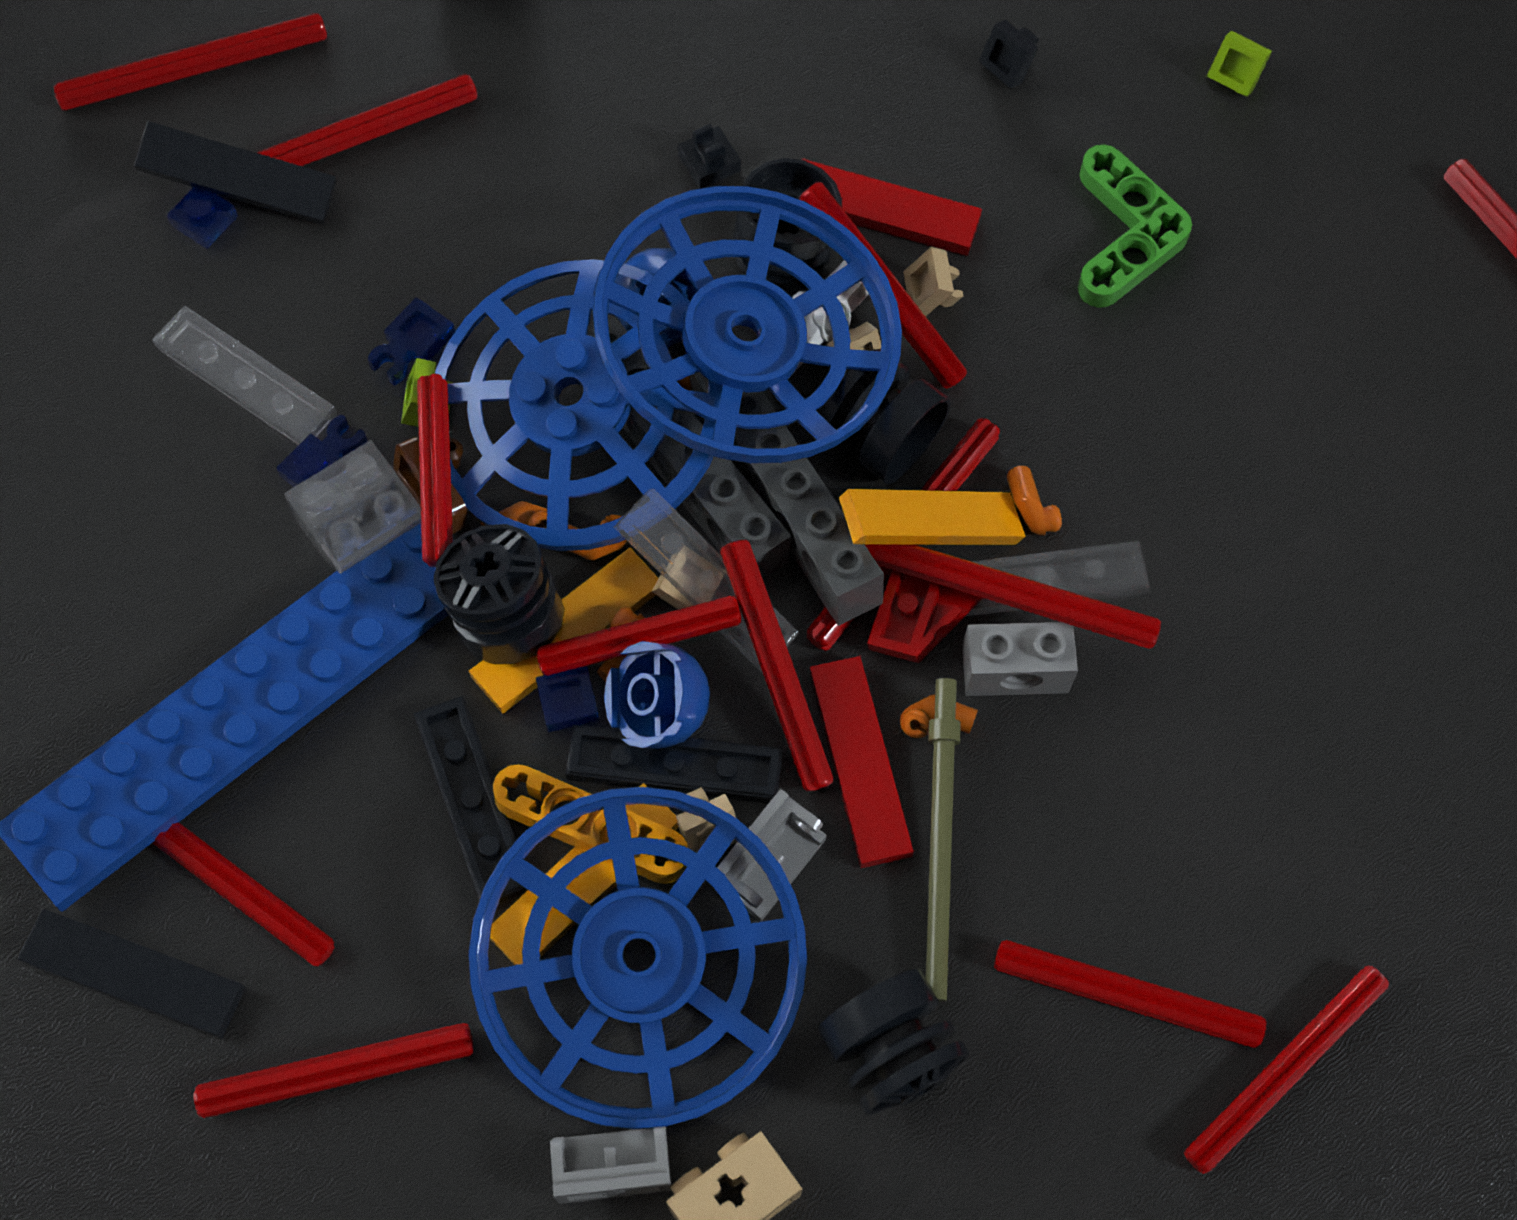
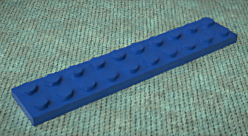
M421 508L0 821V837L61 912L153 843L161 832H166L172 824L179 823L448 616L445 606L437 595L433 581L436 567H430L422 560Z

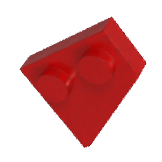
M892 570L883 595V604L879 606L867 642L869 650L920 663L983 598Z

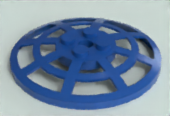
M714 186L690 190L667 198L641 213L620 233L608 251L598 276L593 306L595 339L605 368L620 393L642 417L662 433L694 450L721 459L746 463H783L814 456L839 445L859 431L878 410L894 381L901 356L902 327L898 304L888 278L872 253L851 231L830 215L802 200L776 191L748 186ZM714 211H744L760 214L753 241L723 239L701 243L696 246L691 242L680 219ZM779 220L794 224L818 237L836 251L848 265L823 280L815 270L802 260L784 250L773 247ZM662 229L675 256L670 258L656 271L648 283L643 296L615 283L619 270L631 252L649 235ZM723 257H743L749 259L746 275H730L715 280L703 262ZM769 264L791 274L809 290L792 299L783 289L766 280ZM683 271H685L697 290V293L688 305L687 312L658 302L666 286ZM860 281L868 291L878 316L882 339L881 352L850 349L851 339L848 321L837 296ZM609 302L638 315L639 344L649 369L625 376L616 360L610 342L608 326ZM820 307L824 309L832 329L833 347L806 343L807 327L804 317ZM653 322L681 331L683 345L687 354L663 363L654 340ZM738 325L750 327L756 333L757 339L753 341L740 340L734 335L732 328ZM799 362L830 367L822 384L806 399L787 380L793 374ZM846 369L878 371L874 386L863 405L847 423L837 430L816 411L835 393L845 375ZM700 372L708 380L722 387L718 408L694 397L677 381ZM663 387L671 397L685 408L705 419L715 422L713 439L697 435L669 420L649 404L641 394ZM768 389L786 409L780 412L761 415L739 414L743 392H760ZM796 421L816 439V441L787 448L752 449L734 446L736 427L743 429H770L789 425Z
M603 260L564 261L534 269L510 280L488 295L465 317L448 341L435 371V374H439L442 376V379L447 380L448 373L458 351L474 328L487 315L500 328L481 352L472 371L470 382L448 384V404L467 403L470 431L478 450L482 454L479 461L463 478L460 477L454 468L450 458L451 484L464 500L466 508L483 524H507L523 529L537 542L539 548L556 551L590 550L619 543L646 531L672 513L693 492L714 457L693 449L692 454L677 476L664 487L645 463L656 452L666 434L651 424L648 432L634 450L620 436L619 432L630 415L632 405L620 393L605 368L595 337L587 335L591 311L594 306L596 284L604 263ZM623 264L617 274L639 281L646 286L654 276L648 271L627 264ZM568 274H579L574 295L542 301L523 310L516 316L504 303V301L517 292L541 281ZM668 284L661 295L672 303L669 306L687 312L690 301L675 287ZM609 302L608 314L617 317L632 327L630 331L611 343L618 364L625 376H628L630 374L623 361L641 348L637 328L638 315ZM570 310L567 331L564 335L552 337L540 343L525 327L529 323L548 314ZM653 322L655 344L663 363H666L673 359L665 341L660 335L671 328ZM510 340L524 355L512 379L486 380L493 360L504 344ZM708 380V393L687 390L694 397L718 408L722 390L721 386ZM572 384L583 386V395L577 403L570 406L559 404V395L565 387ZM663 387L641 394L649 404L656 407L659 412L671 421L674 410L692 412L671 397ZM509 401L510 411L515 424L493 444L485 427L482 402ZM704 419L700 436L713 439L715 422ZM529 440L537 448L551 454L549 480L524 473L511 465L507 460ZM603 447L617 463L610 469L594 476L570 480L572 456L588 454ZM497 472L504 480L521 490L538 496L548 497L547 528L533 527L507 518L484 504L476 494ZM630 478L648 500L647 503L635 511L611 522L583 529H568L569 498H580L600 493Z
M649 787L610 789L578 798L548 813L526 830L500 859L483 889L473 919L469 947L470 983L479 1019L494 1050L513 1075L539 1098L569 1115L599 1125L630 1129L669 1126L700 1117L729 1102L754 1082L777 1055L793 1026L803 996L807 966L805 927L796 894L782 866L762 840L736 817L708 801L678 791ZM648 804L672 807L702 817L716 825V827L697 853L685 846L667 840L645 837L631 838L625 805ZM604 810L609 842L597 845L577 855L559 869L552 878L524 860L537 844L559 827L587 813ZM734 839L749 851L766 873L780 901L784 918L751 923L748 911L738 891L725 874L715 866ZM634 854L662 856L680 862L687 866V868L669 893L654 888L640 887ZM612 858L618 891L604 897L592 907L566 888L572 880L586 869ZM510 878H512L538 896L525 928L522 949L523 964L489 970L488 948L492 921L501 894ZM705 880L714 887L724 900L733 918L734 926L702 931L695 916L686 907ZM553 906L579 924V927L574 937L571 955L540 960L542 931ZM633 939H645L655 949V961L645 970H634L624 961V947ZM788 940L789 965L786 988L777 1016L767 1033L740 1013L746 1003L753 982L756 959L755 945ZM738 948L737 976L727 1002H725L700 984L705 968L706 954ZM576 977L581 991L591 1002L573 1029L565 1023L555 1010L546 992L545 982ZM527 986L529 998L539 1018L553 1037L562 1044L543 1073L528 1061L510 1037L497 1010L494 992ZM686 1002L713 1020L704 1031L692 1040L674 1049L666 1050L662 1018L676 1012ZM609 1016L625 1022L640 1023L644 1055L616 1053L598 1047L591 1042ZM726 1032H729L754 1051L739 1069L720 1084L693 1098L675 1103L670 1068L680 1066L700 1056L717 1043ZM580 1058L612 1071L629 1073L647 1072L652 1107L628 1108L604 1105L577 1096L561 1087V1085Z

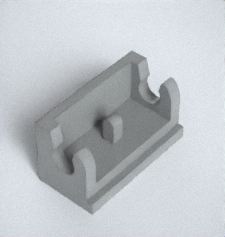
M782 789L778 791L748 828L762 840L780 863L790 884L818 851L827 837L820 830L823 823L791 799ZM737 842L717 868L725 874L738 891L748 913L761 922L779 899L766 873L749 851Z
M666 1126L566 1138L556 1137L550 1140L553 1196L558 1204L672 1191L670 1189L672 1185Z

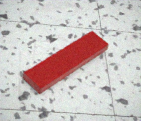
M801 159L822 168L836 182L842 197V209L855 225L968 256L981 218L982 208Z
M861 656L810 666L809 674L860 869L913 857L914 850Z

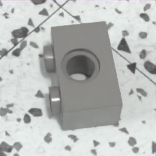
M1063 622L973 624L967 626L962 645L965 696L1061 694L1070 692L1078 672L1073 625Z

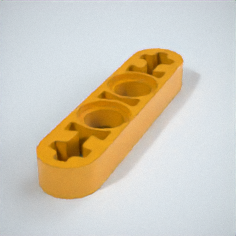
M520 764L510 765L502 769L495 777L493 783L495 804L499 811L508 818L532 827L548 813L552 812L556 804L562 801L572 802L578 798L592 795L529 766ZM520 782H524L527 786V793L542 801L543 792L548 791L549 793L542 803L541 813H535L537 811L536 801L526 796L520 795L515 802L509 801V793L506 787L516 788ZM626 809L631 838H639L640 833L643 832L648 834L646 838L667 840L688 848L685 838L677 831ZM604 810L587 813L581 816L577 822L571 825H563L549 836L583 851L604 844L599 836L601 830L606 825ZM640 854L639 857H635L637 874L662 884L678 880L687 868L684 864L672 860H667L663 867L657 866L655 864V855ZM612 858L606 860L608 862L613 863Z

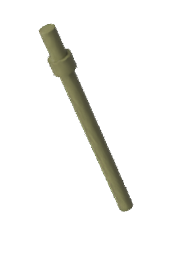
M950 678L936 680L934 719L929 720L928 743L933 745L926 980L939 1002L947 1001L955 746L960 744L961 722L956 720L957 681Z

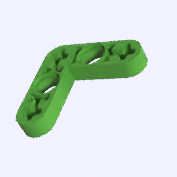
M1096 145L1084 154L1079 174L1080 180L1096 198L1130 228L1125 234L1087 262L1082 269L1078 284L1079 296L1090 306L1101 308L1114 304L1180 252L1189 238L1192 221L1188 213L1119 150L1109 145ZM1094 166L1100 169L1104 168L1105 166H1108L1109 168H1111L1110 173L1105 169L1096 172L1094 170ZM1113 183L1117 185L1116 188H1112ZM1131 191L1139 192L1146 197L1148 203L1142 207L1130 206L1124 201L1123 195ZM1161 226L1165 229L1171 226L1177 228L1176 233L1170 230L1159 238L1158 244L1154 241L1159 234ZM1128 248H1137L1146 254L1148 260L1142 264H1132L1125 260L1122 252ZM1113 267L1115 273L1112 275L1108 287L1104 284L1097 287L1092 285L1093 278L1098 282L1103 281L1111 274Z

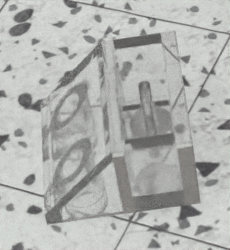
M372 440L284 493L299 526L320 555L339 574L421 523V506Z

